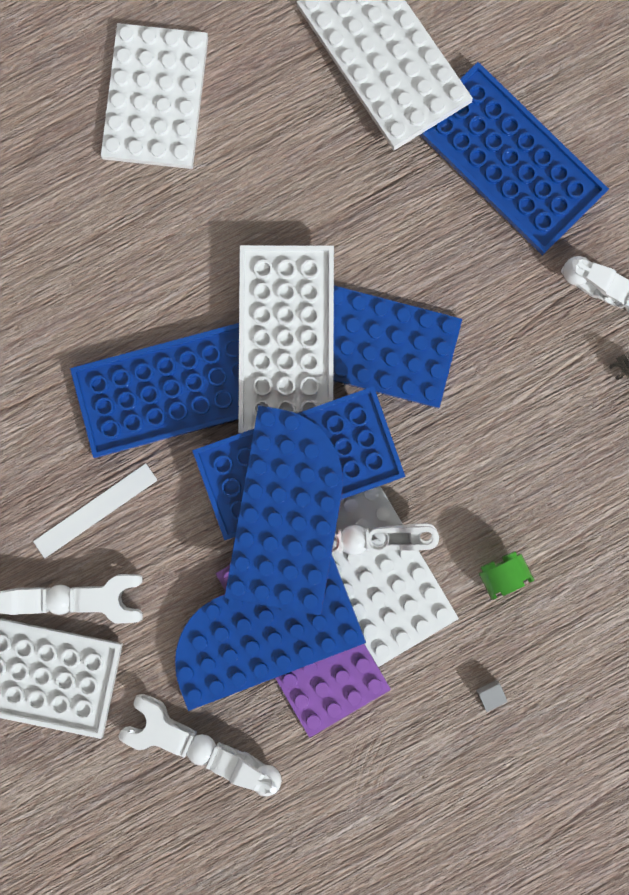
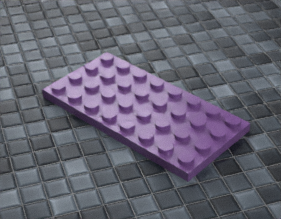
M230 565L215 573L225 591ZM365 644L275 678L309 738L391 690Z

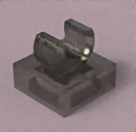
M627 351L617 357V361L609 366L610 369L614 367L621 368L622 372L615 377L616 380L622 379L625 375L629 378V352Z

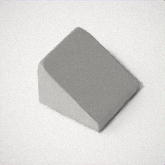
M497 680L476 690L486 712L508 702Z

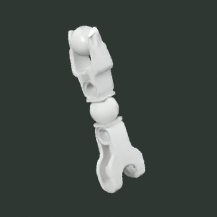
M574 256L567 260L561 272L569 284L577 286L593 298L601 299L620 309L625 307L629 313L628 279L616 273L614 269L593 263L586 257Z
M429 523L376 527L371 531L369 528L365 529L360 525H350L345 529H339L338 532H335L337 545L333 547L332 553L339 550V553L344 551L349 555H359L366 550L370 551L371 548L376 551L430 550L437 546L439 535L436 528ZM423 532L432 534L429 540H422L420 535ZM374 533H382L385 536V542L381 545H376L372 541Z
M118 574L111 578L105 586L69 588L65 585H56L52 588L20 587L0 591V613L17 615L47 613L50 611L53 614L62 615L69 611L102 612L110 621L117 624L139 622L143 619L142 611L126 607L122 602L121 596L126 588L139 586L142 583V576L139 574Z
M145 694L136 695L134 707L145 715L146 727L143 729L131 726L123 728L118 736L121 742L136 750L158 746L183 758L187 755L189 760L195 765H207L206 769L224 777L234 785L254 790L260 796H271L281 787V775L274 766L265 765L249 753L241 752L220 742L216 745L214 740L208 735H196L197 731L171 719L162 701Z

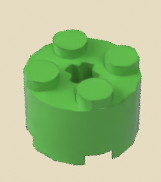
M513 551L502 556L503 561L496 565L492 561L480 567L482 572L479 573V576L491 600L496 599V594L499 592L505 596L524 587L523 581L526 579L528 582L535 580L522 554L517 555Z

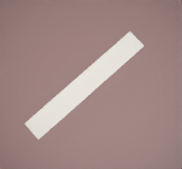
M145 463L34 540V544L44 558L48 557L157 481L156 477Z

